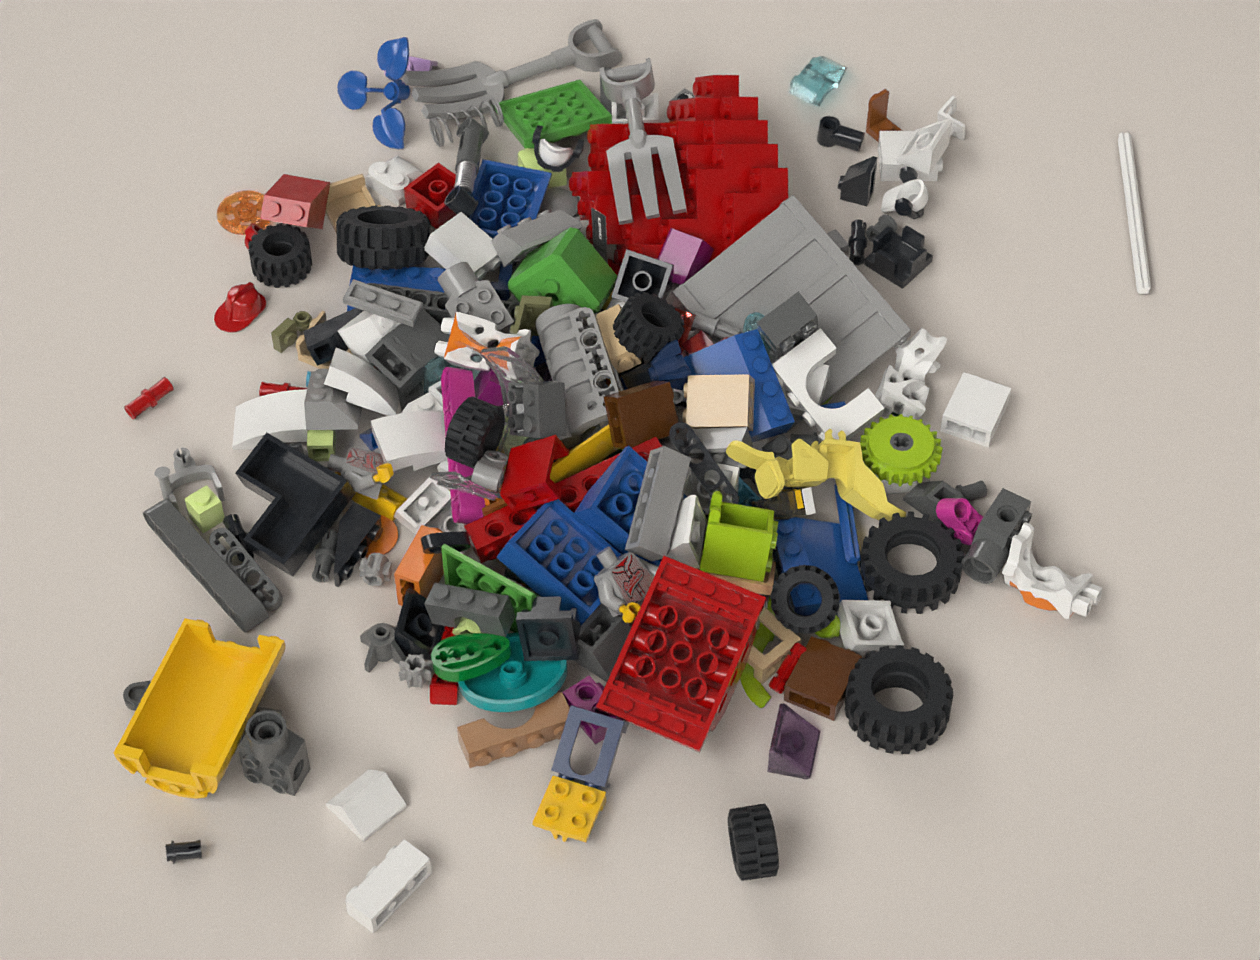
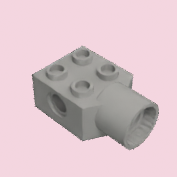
M468 262L457 263L446 269L438 277V282L449 299L445 304V308L450 318H455L456 312H461L493 322L498 325L497 331L510 334L511 325H515L512 317L490 281H479ZM478 327L475 330L476 334L483 333L484 328Z

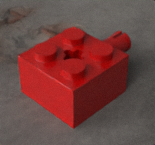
M440 163L435 164L404 187L406 208L421 211L427 216L430 225L435 229L444 225L457 215L444 204L447 195L454 189L456 174Z

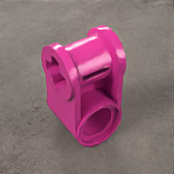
M944 498L936 506L938 518L948 529L951 527L955 531L954 537L956 539L960 538L961 543L965 545H971L983 516L964 498Z

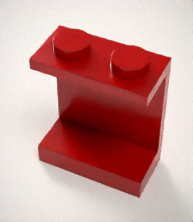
M556 435L510 449L500 496L513 512L560 498L561 491L550 478L553 460L569 456V451Z

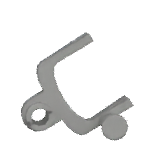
M181 448V454L179 449H176L173 453L176 473L169 476L170 469L167 467H159L154 472L155 476L159 479L163 499H168L178 511L179 508L173 490L185 483L199 479H211L220 501H225L223 488L212 465L196 466L187 448Z

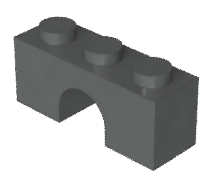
M434 583L424 603L432 624L457 628L461 618L465 617L474 621L479 626L481 633L504 637L507 636L516 617L509 596Z

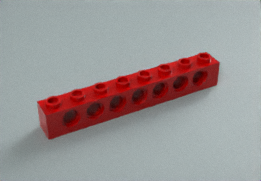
M654 437L632 449L648 462L650 451L660 448L662 445L657 437ZM619 454L555 483L561 491L559 500L575 513L586 493ZM543 504L513 512L509 506H505L465 525V532L469 534L471 546L480 563L496 559L507 542L524 526L523 523H526Z

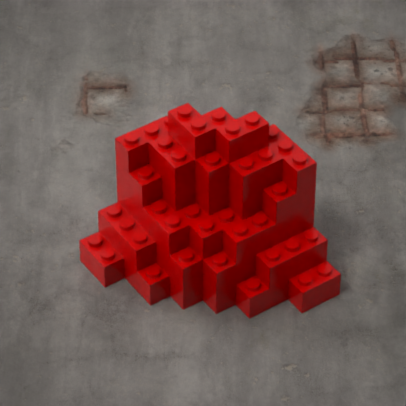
M739 75L695 77V82L693 83L695 98L669 101L667 107L669 122L643 123L647 135H661L673 138L687 212L673 214L659 154L657 153L652 154L660 217L646 219L632 159H627L625 161L633 222L620 225L606 151L614 145L629 139L628 123L590 125L587 139L590 143L588 166L591 167V171L572 172V177L569 179V189L572 191V196H580L577 211L580 215V220H588L589 225L586 227V238L591 245H593L591 208L606 216L607 245L616 244V249L614 250V262L621 266L626 249L658 259L670 229L697 237L710 245L714 250L709 259V264L775 211L783 201L788 199V168H778V144H768V120H758V97H739Z

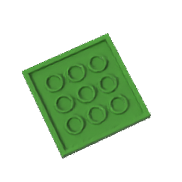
M580 79L498 102L503 112L504 123L525 149L534 148L532 140L537 125L543 126L540 139H545L547 142H558L568 136L583 134V132L590 129L592 124H612V115Z

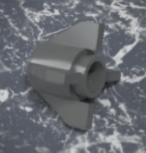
M378 623L360 635L361 642L369 646L364 663L367 672L370 673L378 664V661L386 662L393 658V661L397 664L400 661L405 662L406 656L395 641L394 633L396 626Z

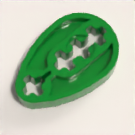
M483 633L448 637L440 641L432 650L431 660L434 672L441 679L451 682L465 681L488 673L510 658V641L504 636Z

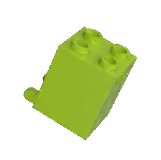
M719 491L713 492L707 518L700 570L763 582L765 572H771L772 553L777 542L778 521H774V511L722 502V493Z

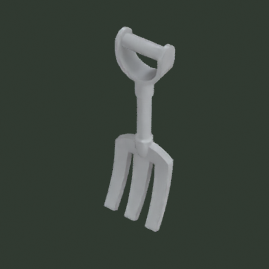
M593 19L574 27L569 34L567 47L506 71L500 70L495 72L491 67L474 61L448 69L406 71L402 79L409 86H440L414 87L411 95L416 102L446 103L424 104L421 109L425 119L438 116L445 120L449 112L457 117V112L460 108L468 113L470 105L473 104L479 109L481 101L488 102L489 98L492 97L498 102L504 101V89L512 83L571 64L586 72H599L600 67L612 68L621 61L622 55L618 49H614L602 32L603 26L601 22ZM591 39L599 53H584L576 47L584 41ZM482 103V114L490 112L489 106L486 103ZM475 107L470 108V117L480 115ZM459 111V118L467 117L463 111ZM448 115L447 119H454V117L452 115Z
M646 58L645 63L604 70V67L599 68L604 94L610 101L623 104L630 132L629 139L614 145L606 151L619 224L633 222L625 161L627 159H632L646 219L660 217L652 154L657 153L659 154L673 214L687 212L673 138L661 135H647L644 129L641 100L649 96L655 87L650 58Z

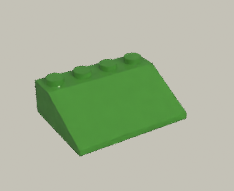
M444 544L441 547L446 585L509 596L516 617L517 612H522L523 609H529V612L532 610L534 598L539 596L450 546ZM515 617L510 630L514 633H519Z

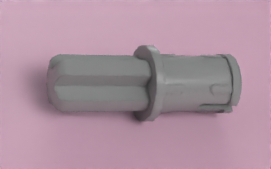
M698 312L694 313L690 322V327L709 333L712 338L717 336L723 339L741 334L740 329L720 322L719 318L715 320Z

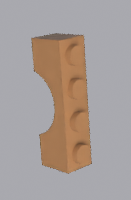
M556 693L548 700L536 705L532 717L525 724L516 728H498L491 725L484 718L457 727L458 742L469 768L485 766L493 760L511 757L517 752L528 748H538L546 742L561 739L570 709L563 693Z

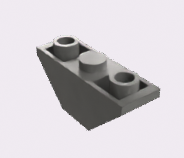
M929 481L918 483L903 497V501L921 514H929V519L935 523L938 520L936 506L941 499H965V497L944 481ZM943 523V529L947 530V526Z

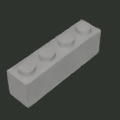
M747 427L693 429L716 463L746 468L745 465L730 458L726 454L728 444L735 440L741 441L753 448ZM679 429V433L675 436L676 439H682L686 442L688 440L686 434L689 432L688 429ZM669 436L658 439L662 446L679 452ZM695 438L693 439V442L691 443V445L697 443V441L695 440ZM689 446L682 447V450L685 452ZM695 448L690 452L689 457L703 460L704 452L699 448Z
M666 446L650 451L625 548L626 551L649 561L662 559L663 556L669 553L672 531L677 524L676 515L678 507L684 496L682 492L684 483L690 473V457Z

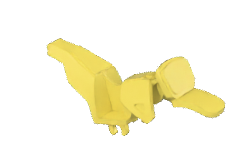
M828 429L825 432V439L819 445L818 441H814L810 446L802 439H797L791 445L793 457L789 460L782 457L775 458L773 452L760 451L737 440L732 441L727 446L726 454L730 458L745 466L756 469V484L760 495L765 499L776 497L782 491L784 485L786 487L798 488L815 487L829 478H834L840 497L872 519L880 520L885 517L887 521H891L894 513H899L900 517H906L905 511L887 501L883 483L864 464L860 442L846 441V434L842 430L838 433L839 440L832 437V430Z

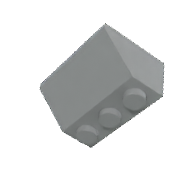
M549 209L540 213L538 218L534 220L528 217L518 222V226L513 228L511 225L502 227L497 231L498 235L491 241L505 267L523 260L527 254L568 228L572 227L580 230L583 228V225L561 209L551 212Z
M322 368L312 371L304 400L306 430L358 429L362 407L346 402L348 392L324 384L329 369Z

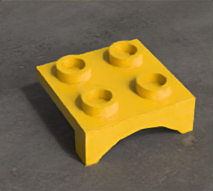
M553 775L532 824L535 827L551 831L556 840L561 835L563 842L570 837L586 843L599 811H603L606 804V792Z

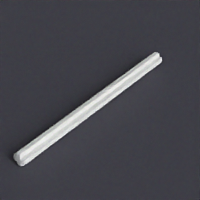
M1122 132L1119 134L1118 146L1136 287L1139 294H1149L1151 282L1132 138L1130 133Z

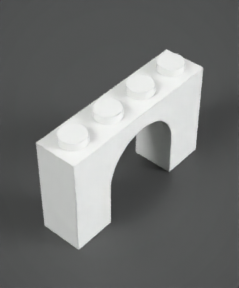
M820 328L773 363L772 366L780 386L783 385L788 391L787 398L794 407L800 406L804 412L802 417L810 427L815 425L820 432L818 437L821 441L825 439V432L828 429L832 430V437L839 440L838 433L841 430L844 431L846 441H848L871 424L872 421L883 415L884 407L869 388L845 406L836 409L821 407L810 398L806 389L809 376L814 370L836 355L835 345Z

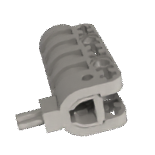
M562 304L544 311L537 318L535 325L552 381L565 383L566 436H559L558 438L567 449L580 445L609 424L603 396L623 391L624 387L619 373L611 364L598 320L590 308L580 307L575 304ZM593 336L597 337V342L595 344L592 341ZM598 356L601 359L600 364L596 363V358ZM606 378L611 381L609 387L606 384Z

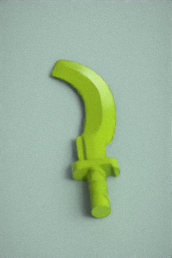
M769 596V602L767 604L766 609L775 616L771 608L772 603ZM761 622L756 632L753 646L763 653L767 643L773 641L775 634ZM746 663L740 677L742 687L746 695L756 706L764 708L771 696L763 685L754 678V668Z

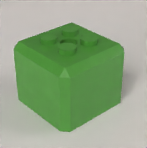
M570 227L526 255L508 281V290L519 303L522 295L552 297L554 306L575 304L580 307L590 308L596 314L601 310L612 293L618 276L581 231Z

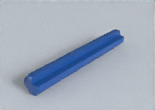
M835 484L834 490L845 560L847 563L855 565L861 560L854 510L851 504L840 497L837 485Z

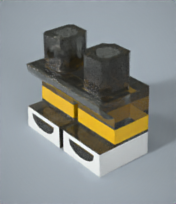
M785 487L776 497L765 499L761 496L760 500L751 502L752 507L773 510L774 519L788 520L792 515L816 513L811 487Z

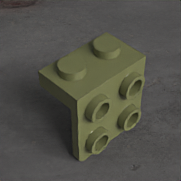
M522 295L520 305L515 307L516 321L515 325L510 327V334H517L519 330L523 329L530 330V342L532 336H538L535 325L536 320L544 311L554 307L552 297Z

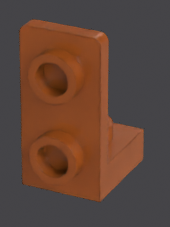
M887 89L872 95L869 99L866 133L877 142H879L880 131H902V129L886 118L889 91Z

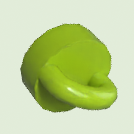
M836 615L826 628L815 632V634L825 639L839 637V630L841 628L839 617Z

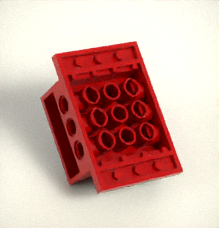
M663 556L597 703V710L700 753L709 731L713 732L726 712L746 666L757 632L756 623L767 598Z

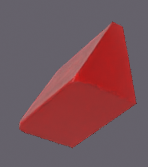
M434 673L430 683V703L456 705L459 695L458 682L443 680Z

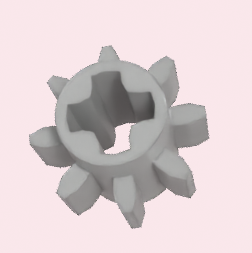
M372 553L369 555L368 560L362 558L359 570H361L360 577H363L364 582L368 585L380 586L384 580L390 581L393 572L391 569L392 563L389 562L385 555Z
M408 654L405 662H399L401 670L399 672L400 681L406 680L408 688H423L426 680H432L430 672L432 670V662H425L423 654Z

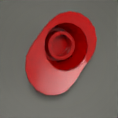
M252 282L232 287L227 293L226 301L215 312L214 321L216 326L225 332L243 330L266 308L265 297L258 293Z

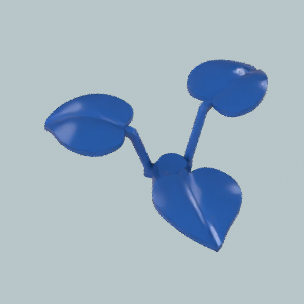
M408 37L386 41L378 50L377 62L379 68L386 71L385 76L393 82H389L384 88H366V75L360 71H349L339 79L337 85V92L342 103L352 110L361 109L367 101L366 92L384 93L387 99L394 100L381 109L382 115H377L373 120V132L377 140L383 145L394 149L404 148V116L398 109L391 107L400 104L401 100L408 99L410 95L409 85H406L400 79L404 76L408 67Z

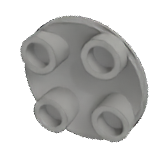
M549 188L546 191L539 214L549 209L551 212L561 209L570 216L577 217L578 200L568 190Z

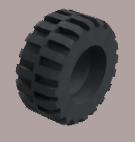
M364 206L343 212L336 221L337 255L341 261L346 262L348 265L373 270L402 269L422 264L429 256L424 247L430 236V222L421 211L400 206Z
M896 645L895 648H889V646L880 647L879 652L872 650L865 655V659H859L849 674L845 696V715L849 719L848 724L852 731L858 730L857 737L863 742L869 741L870 747L876 750L880 747L885 749L886 753L891 754L894 751H901V754H910V750L913 749L919 752L925 749L926 743L929 746L933 745L938 740V736L943 735L946 730L953 701L952 681L950 676L944 673L945 668L940 662L935 663L934 657L930 654L925 653L924 655L919 653L920 649L914 647L905 649L904 645ZM887 688H903L917 695L923 702V705L911 711H894L881 705L874 695Z

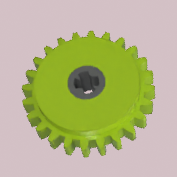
M890 414L887 419L880 417L878 424L872 421L870 428H865L864 435H861L860 439L864 464L871 468L870 470L881 481H888V485L897 483L901 487L902 484L908 483L909 486H912L915 481L922 483L923 477L929 479L931 472L936 473L937 466L941 463L943 450L941 439L937 438V431H930V424L924 425L922 419L915 420L912 415L903 417L902 414L896 417Z

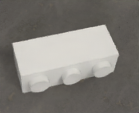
M405 839L398 846H393L388 851L383 862L379 866L371 868L366 879L359 886H355L349 891L345 899L347 913L374 934L432 873L430 858Z

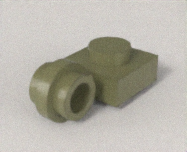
M299 311L295 314L293 320L285 319L271 332L274 349L282 353L285 349L292 346L298 338L297 331L304 332L307 330L313 320L312 316L306 311Z

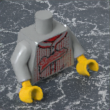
M351 447L346 458L331 454L327 465L329 470L341 473L340 476L348 480L355 492L376 500L383 483L388 482L394 475L392 465L384 463L379 448L369 451Z
M610 546L606 547L596 555L604 566L594 576V581L598 587L599 599L601 604L608 607L613 617L623 613V621L631 623L636 618L641 607L637 603L646 596L658 566L640 559L632 552L617 557Z

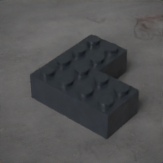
M266 432L235 472L246 488L271 502L243 540L253 553L292 577L356 494L348 480Z

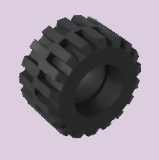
M282 223L276 224L277 226L268 225L266 229L261 228L258 230V234L252 236V241L248 245L253 275L257 277L260 283L264 282L266 286L274 285V288H279L280 286L286 288L290 287V284L296 285L300 279L304 280L311 271L312 257L309 239L306 233L301 232V229L297 226L292 228L291 224L284 226Z
M642 292V294L635 293L628 298L614 320L613 330H615L614 335L619 339L620 345L624 346L629 353L650 361L656 357L667 343L680 339L684 332V321L681 319L680 313L667 300L661 299L655 294L650 295L647 292Z
M468 397L456 410L449 424L445 438L446 457L474 469L476 463L481 460L486 451H496L504 430L505 414L503 409L478 398Z
M812 565L791 567L782 573L774 583L770 596L771 608L776 619L785 628L797 633H815L826 628L834 620L840 607V594L837 584L828 573ZM801 583H810L816 586L821 593V606L812 615H799L790 606V593L795 586Z
M765 803L731 808L728 813V832L737 876L741 881L776 876L779 869V854L774 823L769 808Z

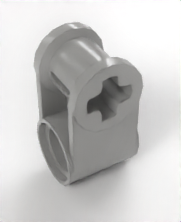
M486 451L481 460L475 465L471 484L497 492L503 482V468L508 462V456L498 451Z

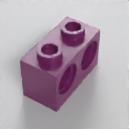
M590 675L562 692L569 708L572 705L621 720L597 710L596 706L604 687L600 682L596 683ZM581 721L580 727L595 745L604 740L607 728Z

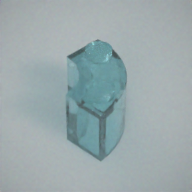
M825 56L813 57L800 74L792 78L788 93L820 107L827 94L833 89L838 88L847 67Z

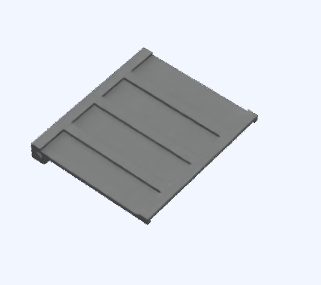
M794 195L783 201L775 211L673 291V294L692 316L695 312H698L715 320L719 318L720 322L740 329L741 333L758 329L757 322L799 291L817 314V330L821 328L836 347V355L824 363L829 365L830 373L821 405L893 346L902 345L911 336V329ZM714 336L712 339L715 343H718L722 338ZM763 341L767 354L769 355V351L771 350ZM792 413L795 422L789 431L804 418Z

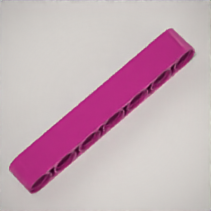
M445 367L442 372L441 390L445 437L456 410L468 397H475L472 370ZM447 457L452 518L454 523L469 524L483 517L482 508L485 507L484 488L471 484L473 468Z

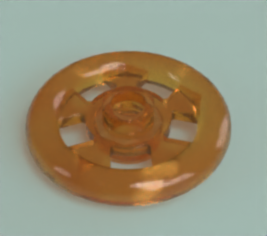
M243 190L225 197L218 205L216 213L221 227L233 234L246 235L244 230L249 225H241L240 222L251 221V224H256L264 229L270 221L256 216L257 211H262L264 195L256 191ZM253 200L257 201L258 203L254 205L252 203H249V201ZM235 202H240L235 207L231 206ZM233 214L235 219L228 220L226 215Z

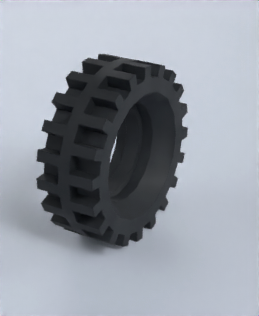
M908 511L907 517H900L899 513H894L891 521H887L884 517L879 520L878 528L872 525L869 529L868 537L865 536L863 540L860 574L862 580H865L864 587L866 592L873 590L874 600L880 601L883 599L890 601L891 608L894 605L901 607V613L907 614L908 608L916 609L917 614H922L924 607L927 606L932 611L936 610L939 601L944 604L949 602L950 594L955 595L958 583H960L963 567L961 561L964 558V551H960L961 540L960 538L953 540L955 531L951 527L947 530L943 529V522L939 518L935 523L930 521L929 514L924 513L922 518L914 517V512ZM915 544L923 546L932 552L937 563L932 571L922 575H909L893 568L888 562L887 555L892 548L899 545Z

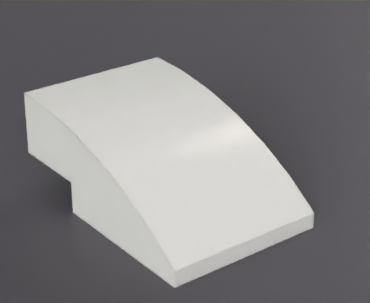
M336 348L324 384L348 392L346 402L387 416L395 415L399 403V395L395 386L382 373L364 360Z
M307 389L272 393L236 406L233 450L254 449L266 432L284 443L307 442L308 430H306L304 406Z
M407 412L371 420L372 433L384 463H390L393 471L412 466L415 471L447 460L445 455L446 437L443 412Z
M433 475L396 510L394 515L398 521L415 535L421 525L430 528L435 527L442 532H465L464 526L467 525L454 523L450 491Z

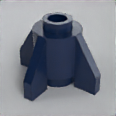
M677 340L667 343L650 362L651 367L648 368V373L652 382H670L672 389L684 390V384L688 383V376L692 375L686 365L682 354H679L681 349Z

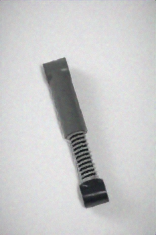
M472 117L464 120L456 132V135L460 137L455 165L456 180L454 189L447 195L444 204L454 213L459 214L462 212L467 217L475 211L479 203L473 197L475 176L479 171L482 145L489 135V131Z

